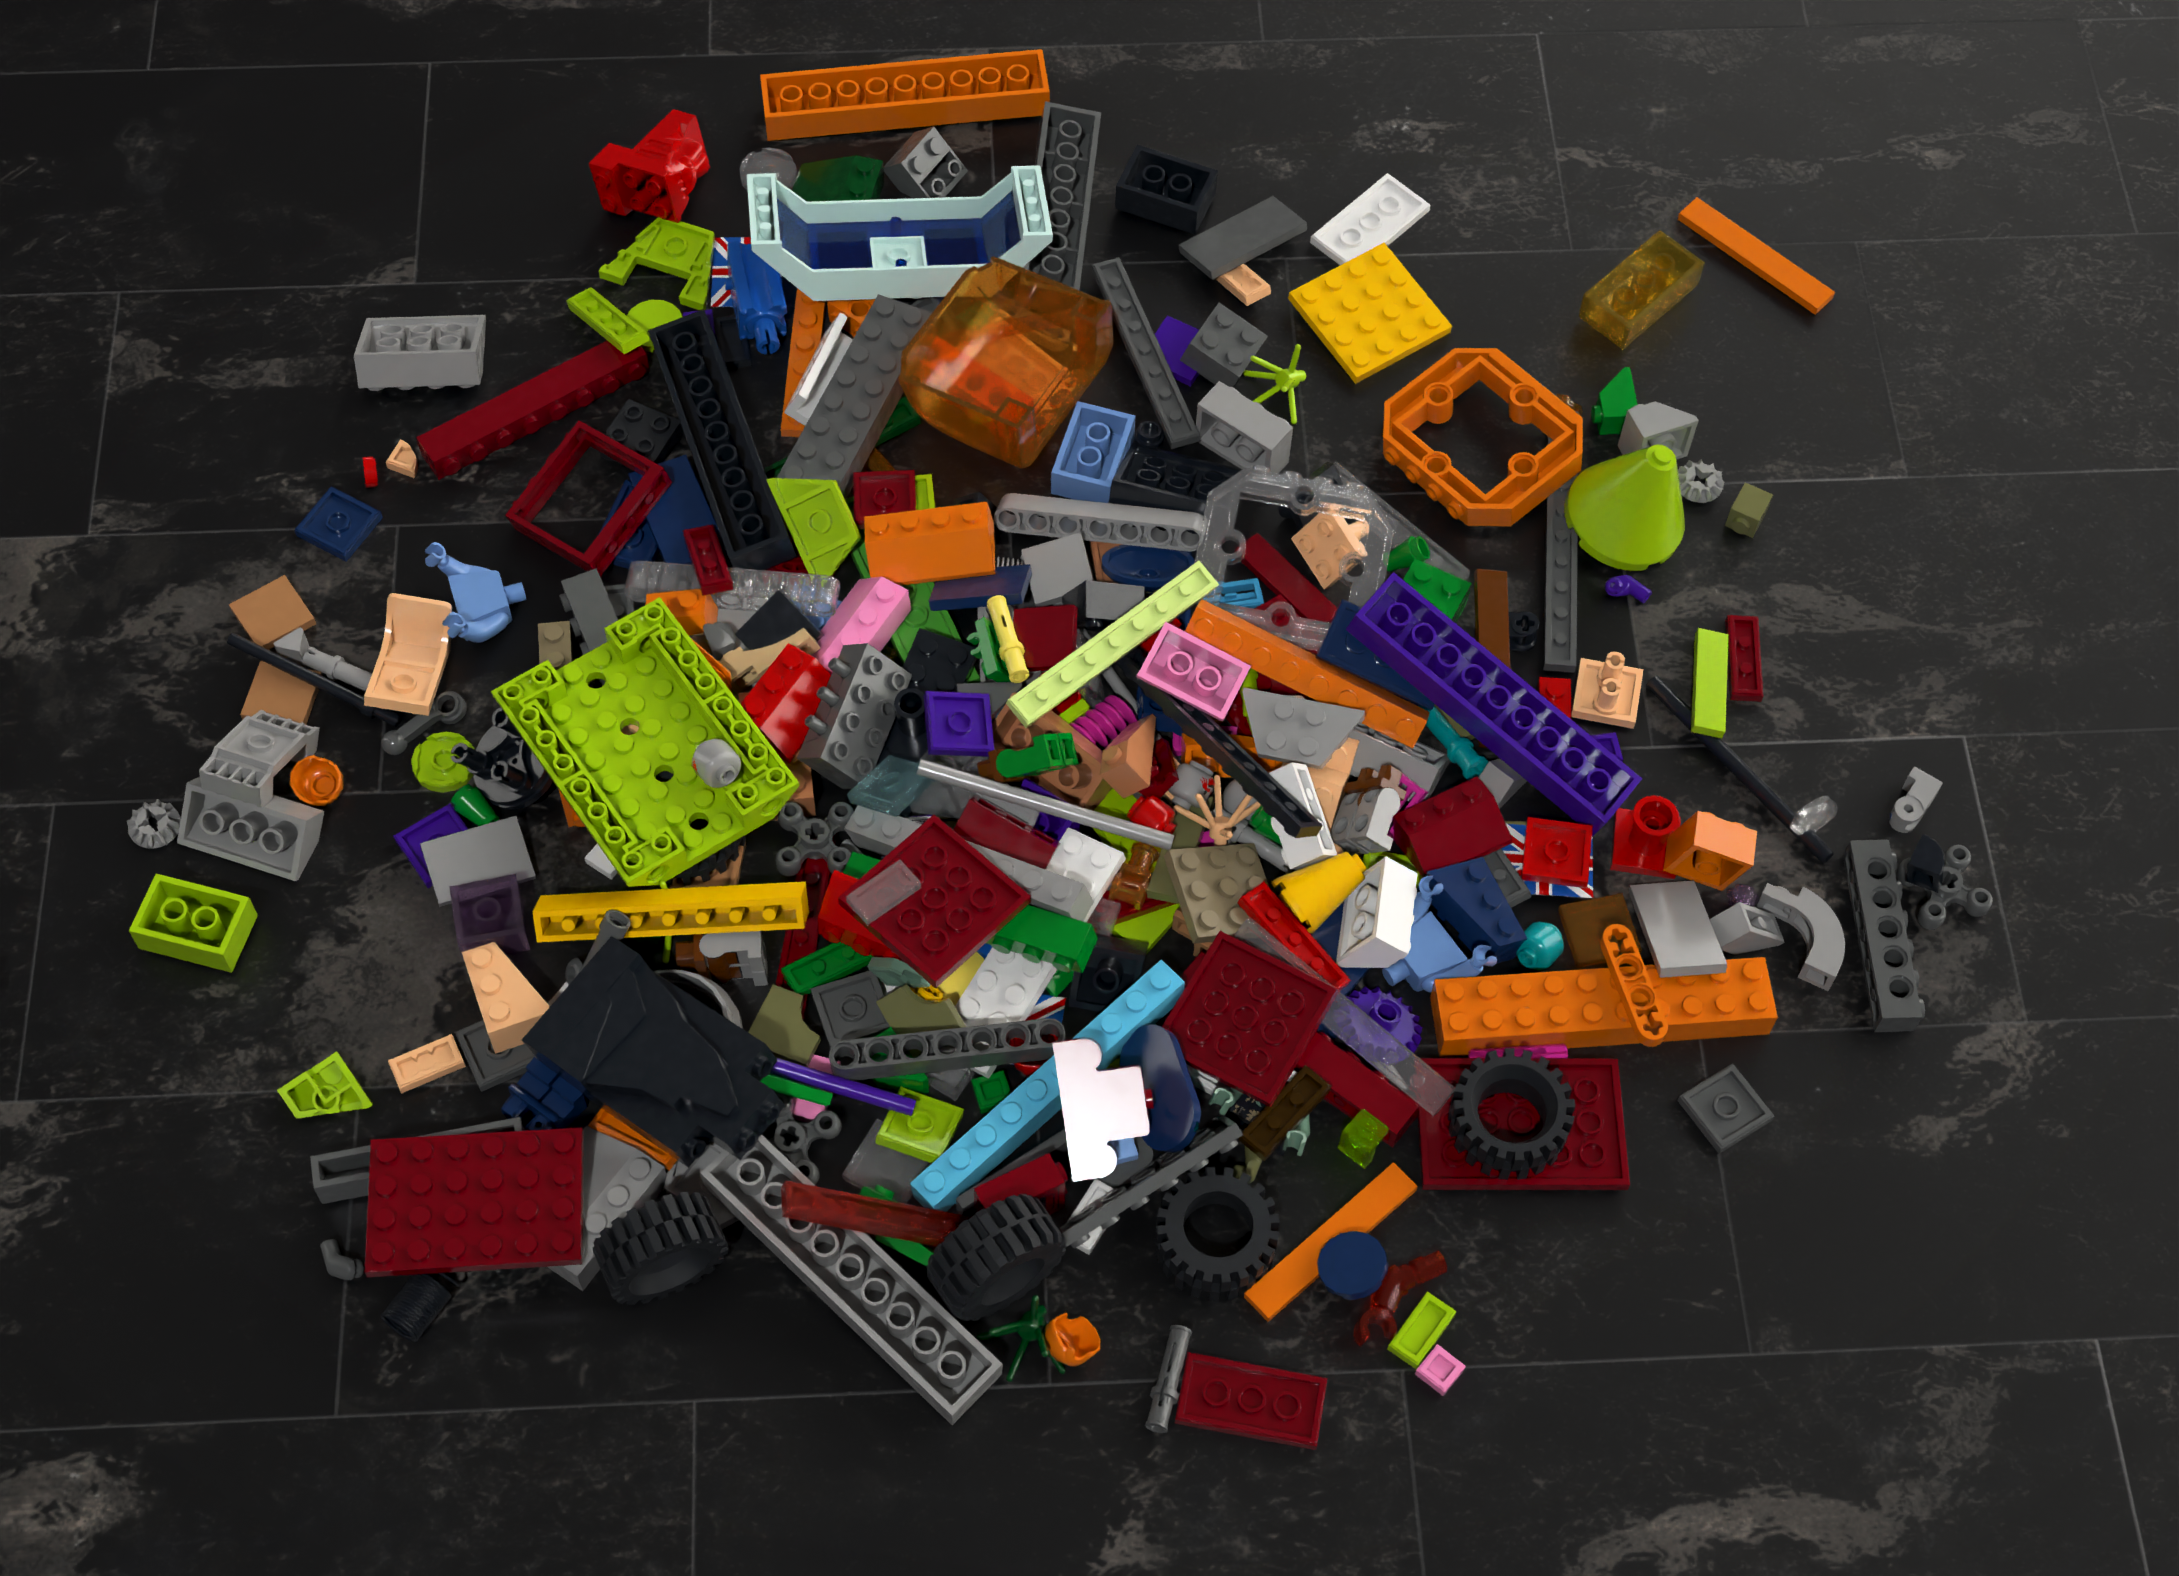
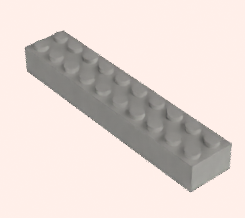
M763 1135L758 1138L756 1145L741 1160L723 1150L700 1172L703 1186L951 1425L1002 1375L1003 1364Z

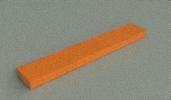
M1698 197L1679 213L1677 220L1816 315L1833 299L1835 291Z
M1393 1162L1244 1293V1298L1269 1322L1319 1278L1317 1261L1321 1249L1330 1239L1340 1233L1350 1231L1369 1233L1416 1192L1418 1186Z

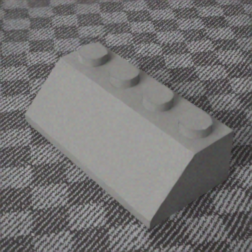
M1358 723L1347 736L1359 740L1350 775L1359 777L1361 769L1370 768L1379 772L1381 766L1391 765L1428 792L1422 802L1431 797L1450 762L1447 754L1419 741L1416 742L1412 749L1362 723ZM1403 784L1401 788L1405 790L1407 786ZM1414 791L1407 801L1410 802L1416 793Z
M200 777L187 782L177 844L297 881L319 842L324 811L273 795V799L264 807H257V805L248 802L244 803L235 798L232 799L222 794H216V792L201 789Z

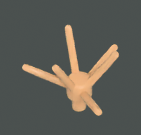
M1215 775L1216 817H1213L1200 793L1196 794L1195 797L1206 819L1179 805H1175L1174 810L1208 828L1210 838L1214 839V846L1227 845V840L1233 836L1232 827L1253 813L1261 804L1257 801L1246 808L1253 798L1247 794L1230 818L1223 816L1220 776Z

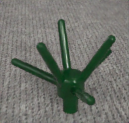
M1033 1295L1031 1309L1024 1313L1021 1320L992 1328L989 1332L977 1335L978 1341L1018 1332L1023 1338L1006 1376L1008 1382L1013 1380L1029 1341L1037 1340L1042 1356H1049L1061 1374L1066 1372L1063 1364L1056 1361L1047 1349L1043 1329L1046 1325L1044 1316L1047 1310L1043 1305L1039 1304L1038 1295Z

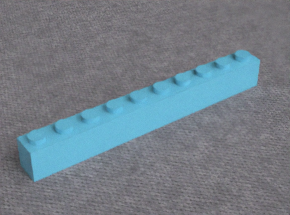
M1160 960L1072 1039L1087 1037L1096 1040L1103 1051L1102 1061L1097 1068L1099 1070L1106 1069L1121 1055L1124 1044L1136 1029L1148 1024L1155 1025L1173 1009L1185 989V981L1165 962ZM1054 1055L910 1183L913 1197L936 1221L956 1203L958 1196L977 1185L1062 1108Z

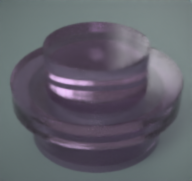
M1742 884L1735 885V888L1728 889L1726 896L1729 898L1728 905L1731 907L1739 902L1754 907L1755 904L1759 903L1760 896L1754 893L1755 889L1753 887Z

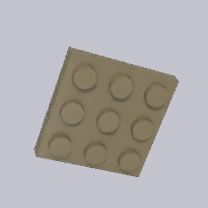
M1254 843L1171 849L1166 852L1164 859L1193 944L1213 942L1219 931L1236 939L1266 937L1237 903L1240 897L1262 882L1268 885Z

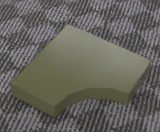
M773 984L748 1033L764 1042L776 1058L808 1067L821 1039L820 1035L811 1031L802 1019L801 1011L804 996Z
M907 984L876 1001L889 1026L892 1027L897 1035L966 1027L950 998L941 1001L925 1000L916 995ZM918 1049L909 1050L913 1058L922 1054Z

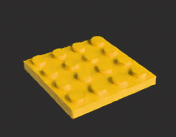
M1385 243L1292 290L1288 296L1292 305L1355 384L1451 333L1452 329L1449 321Z

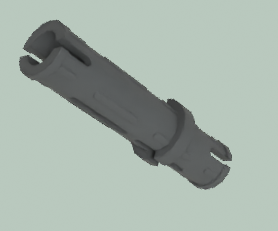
M1182 1325L1170 1326V1333L1157 1384L1151 1389L1150 1396L1153 1400L1145 1426L1153 1432L1166 1433L1168 1431L1167 1427L1173 1404L1178 1402L1179 1393L1177 1392V1387L1192 1335L1191 1329Z

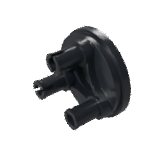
M500 707L493 713V726L481 738L476 750L464 743H458L451 750V754H454L451 756L453 762L465 766L473 774L476 786L489 803L502 809L517 810L525 808L540 799L549 789L553 780Z

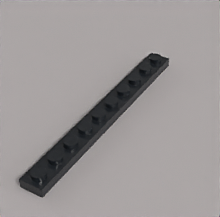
M1138 647L1116 662L1123 670V674L1128 679L1133 680L1142 689L1145 696L1153 699L1162 708V712L1166 716L1172 718L1181 726L1182 732L1193 738L1202 747V751L1206 755L1217 761L1222 766L1223 772L1233 777L1242 786L1246 794L1254 797L1263 806V810L1284 827V831L1294 838L1318 835L1323 825L1208 714L1136 677L1147 657Z

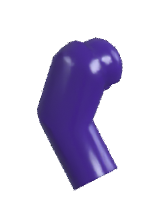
M1629 575L1609 578L1605 584V590L1609 595L1614 597L1631 595L1643 604L1652 594L1650 589Z

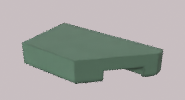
M872 957L867 966L887 986H903L907 984L909 987L927 988L931 985L907 963L896 958Z

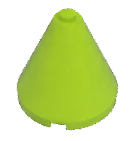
M1652 445L1594 464L1583 470L1576 477L1567 492L1564 513L1568 528H1574L1581 539L1578 544L1583 550L1608 566L1629 571L1646 570L1649 565L1658 562L1662 564L1671 557L1679 546L1685 530V517L1676 456L1671 449L1664 445Z

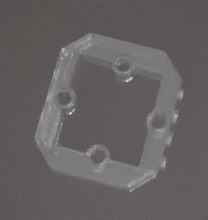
M1253 465L1252 469L1244 468L1208 492L1195 563L1200 561L1219 585L1202 599L1300 648L1318 651L1330 626L1328 622L1296 617L1294 608L1286 602H1275L1266 611L1220 603L1227 565L1239 563L1246 554L1244 535L1240 531L1235 530L1240 499L1290 507L1295 514L1300 516H1308L1317 512L1364 521L1358 552L1347 553L1341 559L1338 569L1340 581L1345 586L1351 588L1348 602L1361 608L1385 581L1395 526L1370 490H1364V486L1361 484L1346 482L1345 486L1332 484L1333 480L1326 477H1314V480L1304 479L1302 474L1293 471H1284L1283 475L1271 473L1270 468L1260 465ZM1301 491H1307L1312 495L1313 499L1308 504H1301L1296 500L1295 496ZM1228 540L1236 541L1239 549L1233 554L1225 553L1221 548L1224 542ZM1351 563H1357L1362 567L1363 573L1360 576L1352 577L1346 572L1345 568ZM1282 612L1290 620L1287 625L1278 627L1273 624L1272 616Z

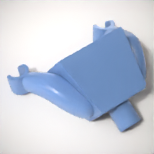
M437 542L430 544L425 549V552L430 554L425 558L426 565L429 567L438 565V568L448 576L458 613L451 612L442 623L444 626L450 627L447 631L449 637L455 638L458 635L466 641L469 640L475 643L487 641L504 630L512 622L509 604L527 600L522 582L503 587L499 571L459 562L446 555L445 548Z
M1433 875L1423 877L1419 882L1420 892L1417 893L1414 900V922L1411 926V948L1408 955L1390 967L1382 969L1385 980L1391 986L1406 979L1414 991L1425 990L1432 992L1435 979L1476 977L1483 971V965L1494 966L1497 963V957L1489 956L1485 959V953L1491 949V946L1486 945L1477 946L1473 951V957L1468 960L1431 911L1427 913L1432 902L1431 896L1438 895L1443 891L1442 883L1436 884L1433 891L1429 888V882L1433 879Z

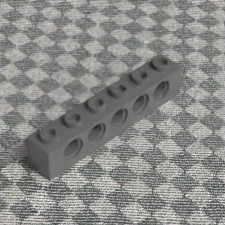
M1852 840L1843 854L1874 1032L1914 1031L1920 1020L1925 1016V1005L1923 999H1919L1917 991L1919 973L1917 969H1913L1912 965L1914 947L1912 940L1907 938L1906 933L1908 915L1906 910H1902L1900 901L1902 898L1901 881L1896 880V853L1891 852L1889 840ZM1869 874H1874V875H1876L1879 879H1875V878L1871 877ZM1875 903H1879L1885 908H1880ZM1880 932L1888 934L1890 938L1884 937ZM1885 961L1893 963L1896 968L1888 966ZM1890 991L1897 992L1902 998L1895 997Z

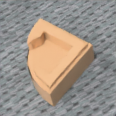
M400 439L386 461L387 468L415 478L418 471L416 455L411 446Z

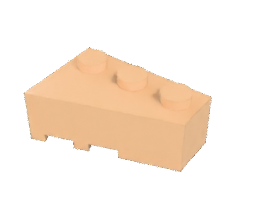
M495 942L462 952L495 1054L523 1045V1037L550 1006Z

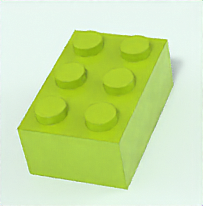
M155 874L129 932L139 949L232 973L258 914L249 897Z

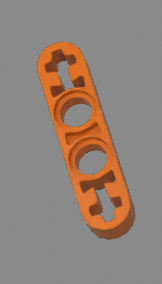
M1612 924L1603 932L1600 941L1601 950L1637 1040L1645 1046L1655 1047L1663 1042L1667 1034V1020L1632 933L1624 925ZM1612 936H1615L1617 940H1623L1620 950L1616 942H1610ZM1625 963L1631 964L1636 968L1637 974L1633 977L1624 976L1619 971V966ZM1634 993H1642L1648 998L1649 1004L1643 1007L1636 1006L1631 1001L1630 996ZM1650 1014L1648 1018L1650 1026L1658 1028L1656 1035H1653L1651 1031H1645L1647 1025L1646 1015Z

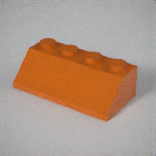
M988 502L864 517L865 548L870 578L882 576L902 586L996 574L994 521Z

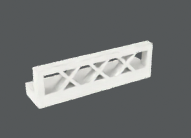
M842 313L838 314L825 331L784 411L785 414L806 426L853 341L852 338L841 332L848 318Z

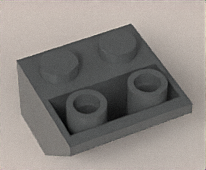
M934 126L914 132L884 166L885 174L896 188L911 198H944L968 172Z

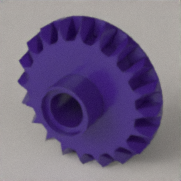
M1365 986L1361 991L1354 990L1349 996H1346L1339 1007L1337 1020L1342 1036L1356 1052L1368 1059L1382 1063L1400 1062L1413 1055L1422 1039L1420 1037L1422 1027L1418 1025L1419 1016L1412 1013V1006L1403 1004V997L1398 999L1393 997L1391 990L1383 993L1379 987L1369 990Z

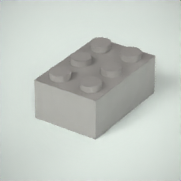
M1220 381L1198 403L1196 427L1200 434V444L1238 468L1249 471L1251 476L1267 486L1289 463L1293 426L1285 419L1275 416L1265 410L1261 404L1249 400L1241 395L1237 389L1228 387Z

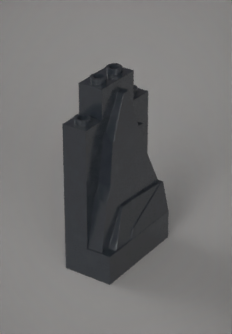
M612 936L522 1039L536 1058L558 1074V1077H562L582 1092L590 1101L688 1168L695 1159L703 1154L710 1141L741 1160L756 1145L758 1138L766 1128L776 1121L781 1110L785 1107L776 1093L760 1082L771 1072L774 1064L778 1061L764 1042L653 972L639 953Z

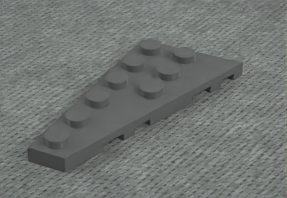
M1218 1114L1211 1119L1215 1125L1210 1129L1208 1127L1201 1130L1197 1129L1193 1140L1185 1148L1174 1153L1165 1152L1131 1176L1129 1179L1132 1185L1128 1188H1114L1107 1193L1101 1201L1103 1205L1097 1209L1095 1205L1090 1206L1062 1225L1059 1229L1065 1236L1066 1247L1069 1245L1072 1248L1080 1246L1090 1238L1089 1232L1099 1226L1102 1229L1110 1227L1120 1219L1119 1213L1129 1207L1131 1210L1138 1209L1150 1200L1148 1195L1159 1188L1163 1192L1179 1182L1178 1176L1185 1171L1196 1172L1209 1163L1207 1158L1215 1152L1219 1151L1220 1154H1223L1234 1148L1238 1144L1236 1139L1243 1135L1237 1124L1225 1115Z

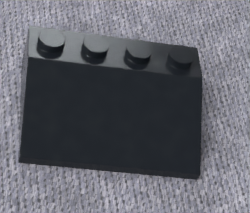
M1133 442L1112 480L1108 503L1196 512L1203 515L1208 522L1204 539L1211 542H1226L1248 479L1249 471L1158 448L1146 449ZM1187 530L1188 532H1190V533H1192V534H1197V533H1196L1195 531H1193V530Z

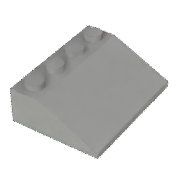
M486 315L366 318L354 353L358 388L378 391L387 387L409 390L421 386L440 389L445 386L458 385L461 388L480 385L484 364Z
M587 1126L583 1129V1265L548 1267L582 1291L600 1270L592 1250L595 1238L601 1237L600 1232L604 1228L612 1227L611 1222L617 1217L624 1218L627 1216L626 1212L635 1207L638 1210L645 1206V1202L655 1200L664 1189L667 1177L663 1165L637 1148Z

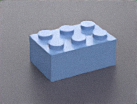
M1077 401L1051 472V494L1074 500L1108 503L1112 480L1134 440L1136 416Z

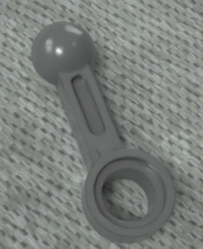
M454 691L443 692L433 702L429 716L418 714L398 730H391L385 733L381 741L383 750L390 755L401 754L405 751L409 742L437 721L445 724L459 722L466 714V701ZM449 699H454V709L449 713H442L441 707L443 703Z

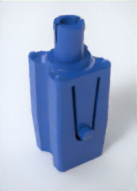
M739 241L729 242L727 244L729 278L725 280V290H730L739 338L741 340V338L744 339L745 337L747 339L755 337L757 351L761 354H767L765 344L768 343L769 352L773 354L780 347L778 336L784 337L787 332L784 317L787 314V305L780 273L752 251L751 244H743Z

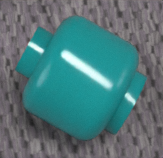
M1534 922L1524 931L1527 940L1520 946L1516 955L1525 967L1537 971L1546 970L1563 953L1564 942L1562 934L1556 926L1550 923Z

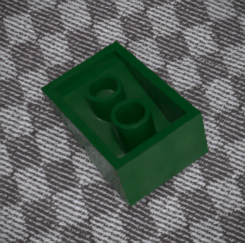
M853 155L803 163L800 166L792 191L806 202L878 200L884 186L883 160Z

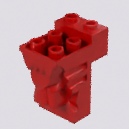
M675 109L662 119L633 149L609 143L589 162L603 210L627 216L632 210H636L676 223L681 221V215L689 201L688 195L694 189L697 179L706 174L710 169L696 115Z

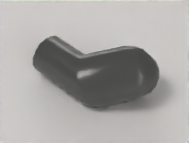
M329 1239L320 1244L327 1272L331 1276L343 1280H352L363 1275L365 1270L364 1263L360 1259L353 1260L350 1257L342 1256L336 1239Z

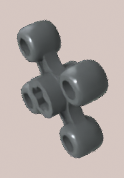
M786 802L777 814L778 822L784 830L795 832L798 836V841L795 845L784 847L778 851L775 858L778 871L784 876H794L801 870L805 859L817 860L823 858L827 862L831 873L834 870L843 873L851 852L845 847L836 846L832 839L837 832L845 831L844 828L854 812L853 808L846 802H837L832 805L828 816L824 820L816 818L808 820L805 818L799 804Z
M1953 845L1944 854L1943 882L1939 892L1923 888L1926 890L1925 894L1928 902L1924 903L1920 908L1917 919L1924 929L1935 930L1939 928L1946 918L1945 907L1950 906L1952 903L1962 905L1965 911L1973 917L1986 915L1992 907L1993 898L1989 891L1984 888L1971 889L1963 885V878L1960 873L1964 872L1970 864L1971 854L1962 845ZM1911 857L1904 859L1899 864L1896 872L1897 880L1907 887L1915 886L1906 882L1907 868Z
M775 1092L779 1099L784 1101L785 1107L776 1119L777 1129L775 1134L767 1140L779 1152L787 1156L800 1172L807 1169L810 1170V1175L807 1178L816 1185L819 1181L820 1173L817 1166L808 1158V1149L810 1144L816 1139L823 1138L829 1140L838 1136L842 1128L841 1120L832 1111H822L811 1122L805 1124L798 1123L793 1117L794 1103L791 1096ZM826 1121H832V1126L829 1129H823V1124ZM795 1133L799 1141L796 1144L791 1142V1145H789L786 1138L788 1135L794 1136Z

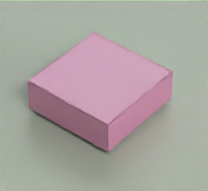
M1437 1344L1417 1368L1415 1375L1444 1396L1466 1366Z

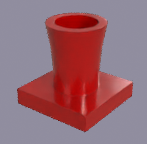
M1651 795L1640 799L1636 803L1634 810L1618 808L1614 814L1610 870L1675 879L1676 875L1663 871L1667 839L1681 825V817H1679L1678 810L1670 800L1661 796Z

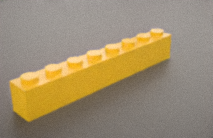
M806 881L540 895L533 909L537 942L595 940L600 931L599 925L609 910L620 911L630 919L631 925L624 938L805 929L809 915Z

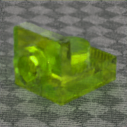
M1362 1109L1342 1131L1338 1149L1365 1169L1373 1160L1376 1147L1387 1135L1389 1128L1368 1111Z

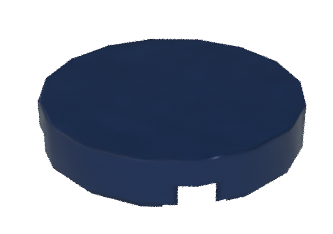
M1358 1231L1340 1233L1330 1239L1321 1249L1317 1261L1319 1277L1330 1293H1335L1348 1300L1365 1298L1376 1292L1382 1285V1280L1385 1274L1387 1275L1389 1268L1386 1252L1380 1242L1368 1233Z

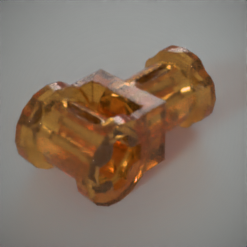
M1142 842L1133 843L1130 849L1132 855L1129 863L1123 862L1120 871L1115 875L1108 900L1112 902L1117 899L1135 905V909L1139 911L1142 909L1147 897V888L1151 880L1150 869L1153 862H1157L1160 856L1153 846Z

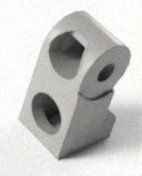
M1914 766L1902 787L1903 790L1908 792L1907 795L1896 801L1889 815L1891 827L1901 833L1911 832L1936 797L1943 782Z

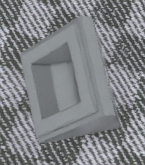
M300 627L273 644L278 655L306 668L302 664V660L310 646L303 629Z

